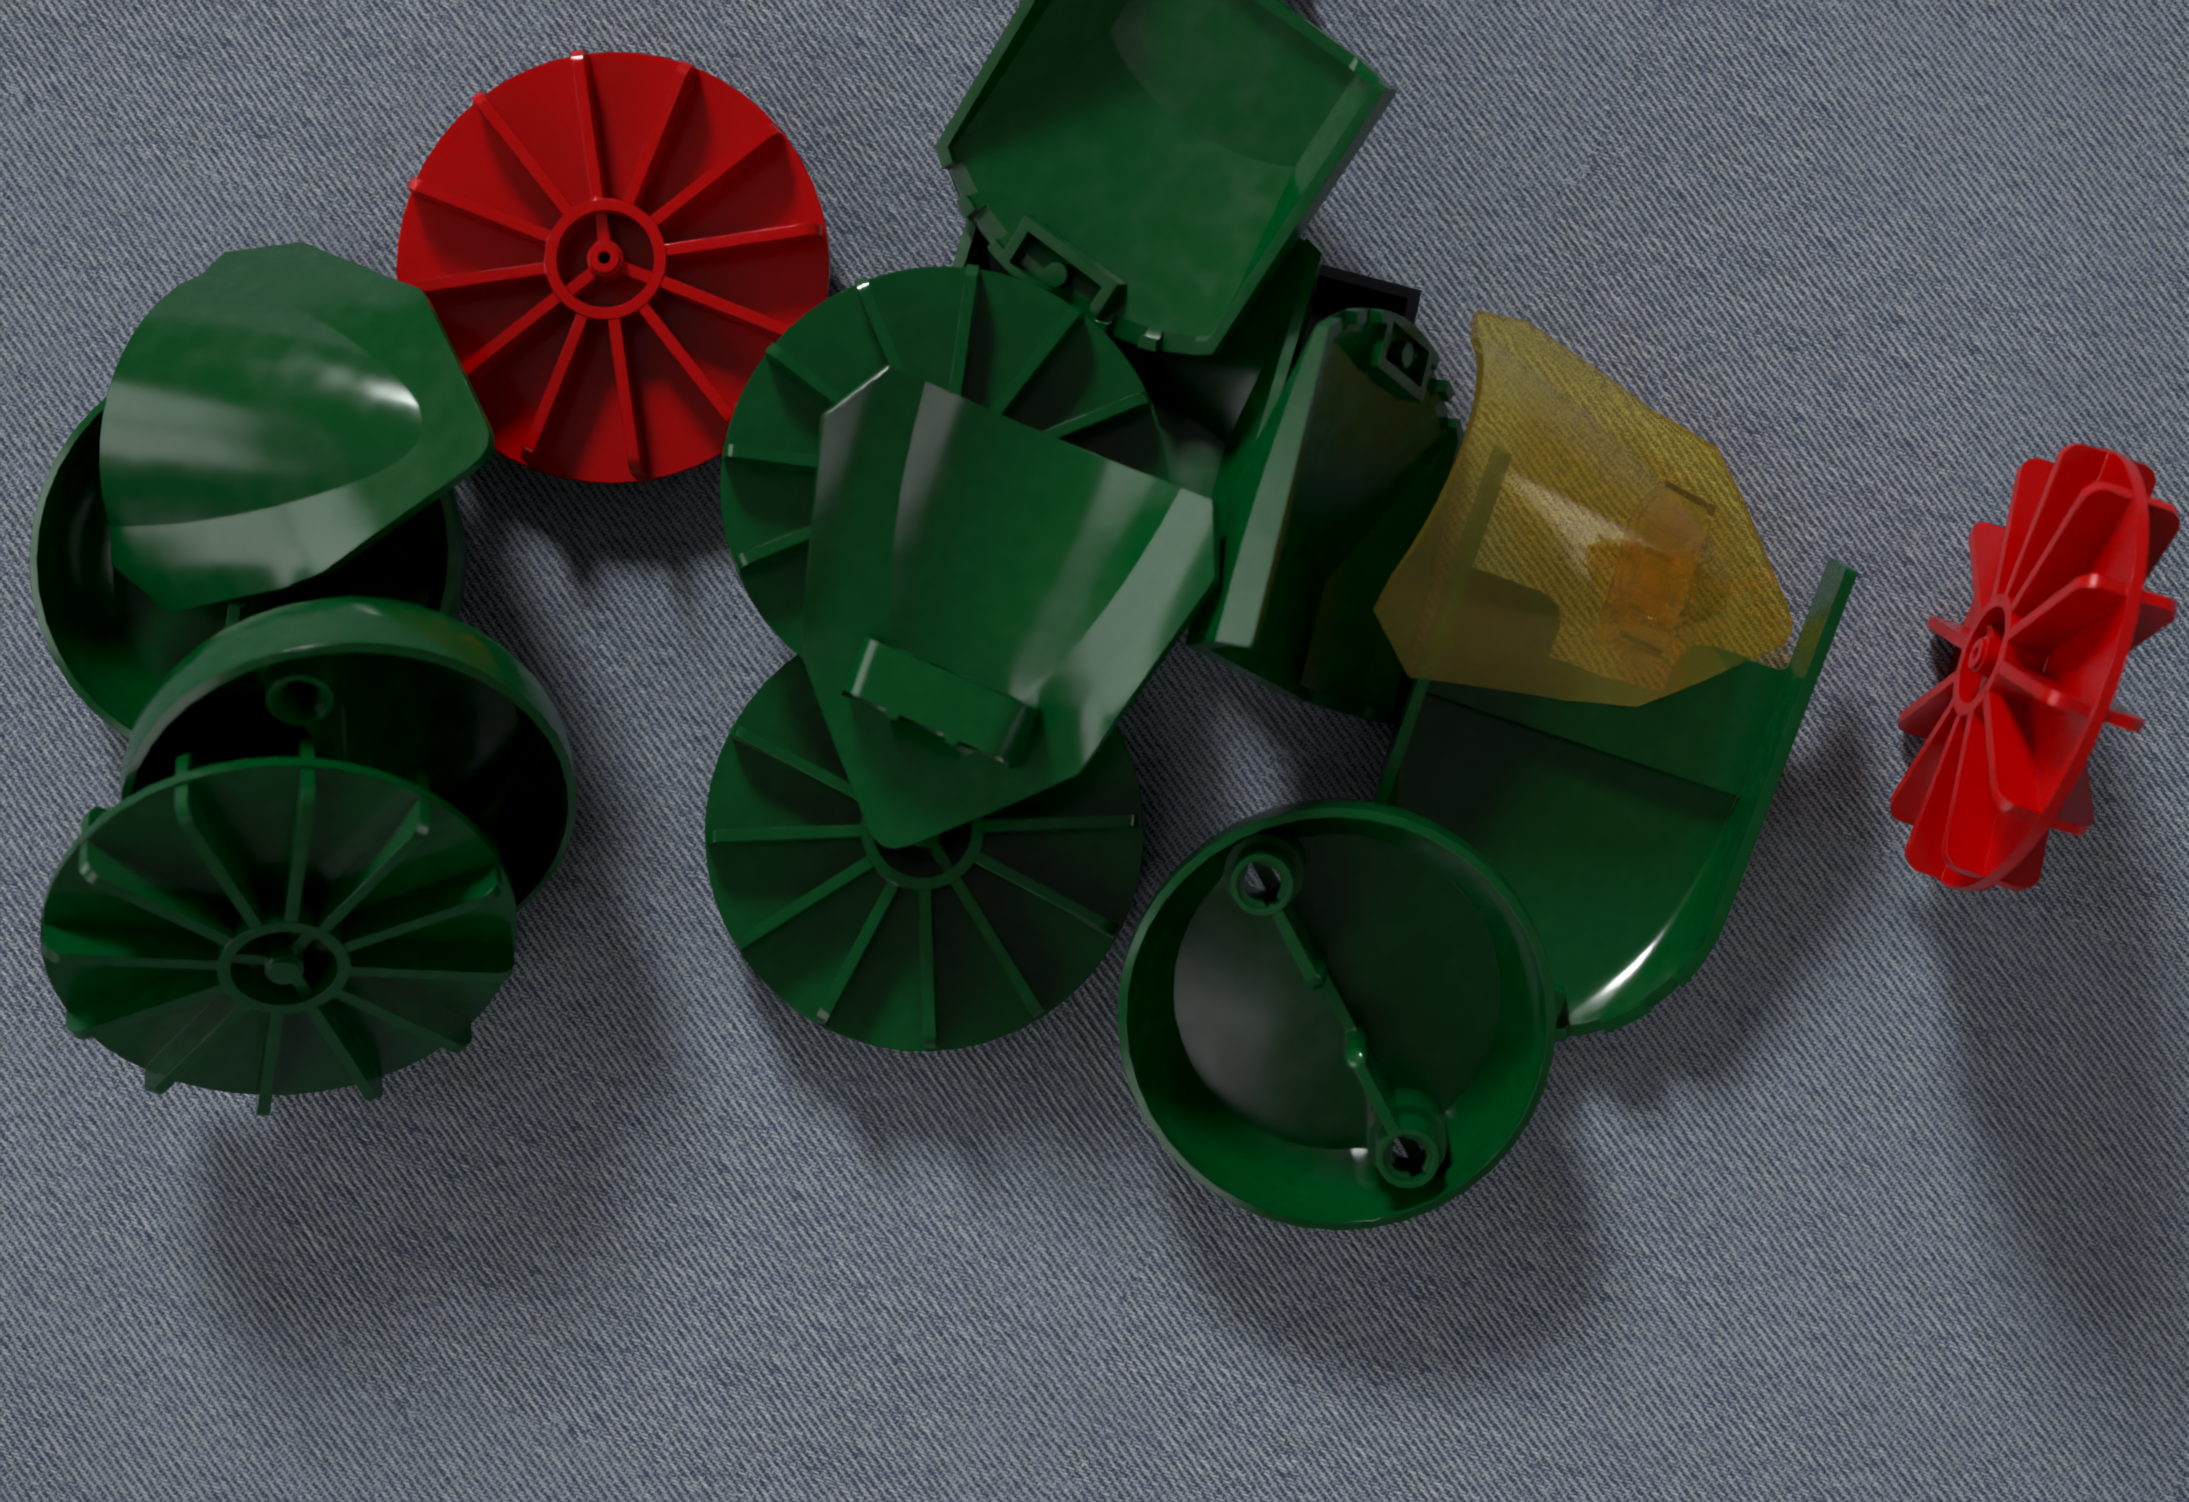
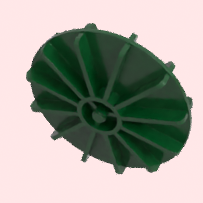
M967 264L966 267H920L887 273L867 280L866 276L855 280V285L834 294L808 311L788 328L775 343L772 342L764 351L765 356L751 374L738 399L728 427L721 463V515L727 545L735 569L749 598L770 628L802 660L801 645L805 574L821 414L884 365L929 382L1070 444L1168 482L1167 457L1161 428L1152 402L1139 376L1125 355L1101 328L1084 315L1083 310L1075 304L1070 305L1057 295L1030 282L1003 273L982 270L980 265Z
M798 655L786 662L761 686L732 725L717 760L706 806L705 849L713 895L732 940L756 975L785 1003L819 1026L855 1041L901 1051H942L961 1049L990 1042L1020 1030L1042 1018L1064 1002L1092 974L1117 938L1130 910L1138 884L1144 840L1141 792L1132 759L1117 726L1083 773L1038 794L914 845L894 849L883 847L874 840L865 823L818 703L804 661Z
M299 739L297 757L241 759L203 767L197 756L190 752L176 758L175 776L140 790L109 810L102 807L92 808L81 821V834L65 852L51 877L44 897L40 938L45 971L54 992L67 1010L66 1027L76 1039L85 1040L93 1037L118 1056L145 1069V1089L154 1094H164L176 1081L205 1089L229 1093L254 1094L256 1115L269 1116L272 1095L322 1092L356 1085L367 1101L382 1097V1076L403 1069L429 1056L441 1047L455 1053L465 1049L472 1041L471 1023L486 1009L500 989L503 981L512 975L518 925L516 899L511 879L499 855V846L490 831L480 830L453 805L430 792L427 773L416 767H410L398 777L371 767L337 760L315 758L314 739Z

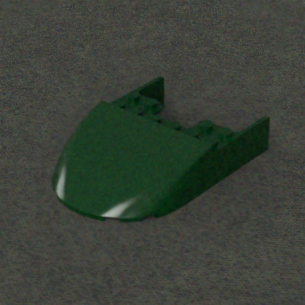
M1492 445L1413 671L1411 670L1373 802L1405 809L1430 819L1458 835L1487 858L1512 886L1532 917L1545 947L1554 985L1556 1011L1555 1041H1566L1567 1037L1585 1035L1601 1030L1607 1033L1651 1013L1653 1006L1670 995L1679 985L1683 987L1692 978L1713 949L1727 920L1857 577V571L1842 561L1829 558L1791 660L1782 668H1774L1711 646L1697 645L1687 648L1676 657L1670 668L1662 693H1658L1547 656L1559 620L1556 604L1550 596L1537 588L1471 566L1509 459V454L1505 449Z

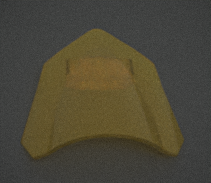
M1477 310L1471 318V343L1476 354L1477 366L1476 389L1469 422L1460 450L1428 519L1405 556L1391 574L1372 609L1405 674L1411 678L1484 687L1560 700L1638 707L1745 663L1743 658L1752 660L1785 644L1792 634L1793 622L1788 605L1745 502L1718 448L1651 409L1618 383L1529 321Z

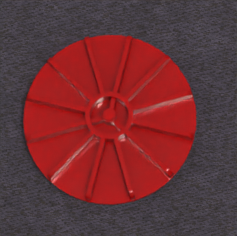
M584 49L571 52V57L553 60L528 69L501 83L485 95L482 91H479L471 98L474 104L459 116L440 138L426 159L418 177H411L407 190L411 193L403 214L399 234L396 273L397 281L420 288L429 297L492 426L495 435L494 449L527 467L555 477L584 483L615 485L646 483L672 477L700 467L721 456L728 427L738 399L751 374L765 356L764 351L772 342L775 343L802 316L827 300L829 296L831 265L827 228L814 184L800 156L779 127L743 93L721 79L685 61L678 62L669 58L642 53L600 52L587 54Z
M2082 443L2069 444L2059 452L2055 463L2040 458H2032L2019 467L2016 472L2005 528L1988 522H1978L1969 534V548L1974 599L1962 625L1930 615L1926 625L1927 628L1956 646L1947 677L1903 710L1898 721V728L1903 732L1927 739L1890 799L1892 816L1898 821L1913 825L1904 854L1907 863L1917 872L1936 877L1944 885L1966 892L1985 891L1995 885L2014 891H2024L2034 886L2041 877L2050 828L2072 835H2083L2093 824L2094 811L2087 759L2103 724L2107 723L2141 733L2145 723L2144 718L2113 701L2128 653L2175 620L2177 603L2173 599L2143 589L2145 581L2180 529V518L2176 507L2151 497L2155 488L2156 477L2149 466L2131 460L2124 454L2111 449L2094 448Z

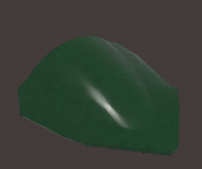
M304 242L224 252L203 274L178 285L163 297L144 317L126 345L115 369L102 417L99 468L102 497L110 524L111 565L169 614L290 589L332 574L487 463L495 446V435L492 426L429 297L420 288L386 277Z
M884 365L821 414L805 574L801 655L865 823L873 839L883 847L900 849L1010 806L1083 773L1220 583L1219 503L1070 444L929 382Z

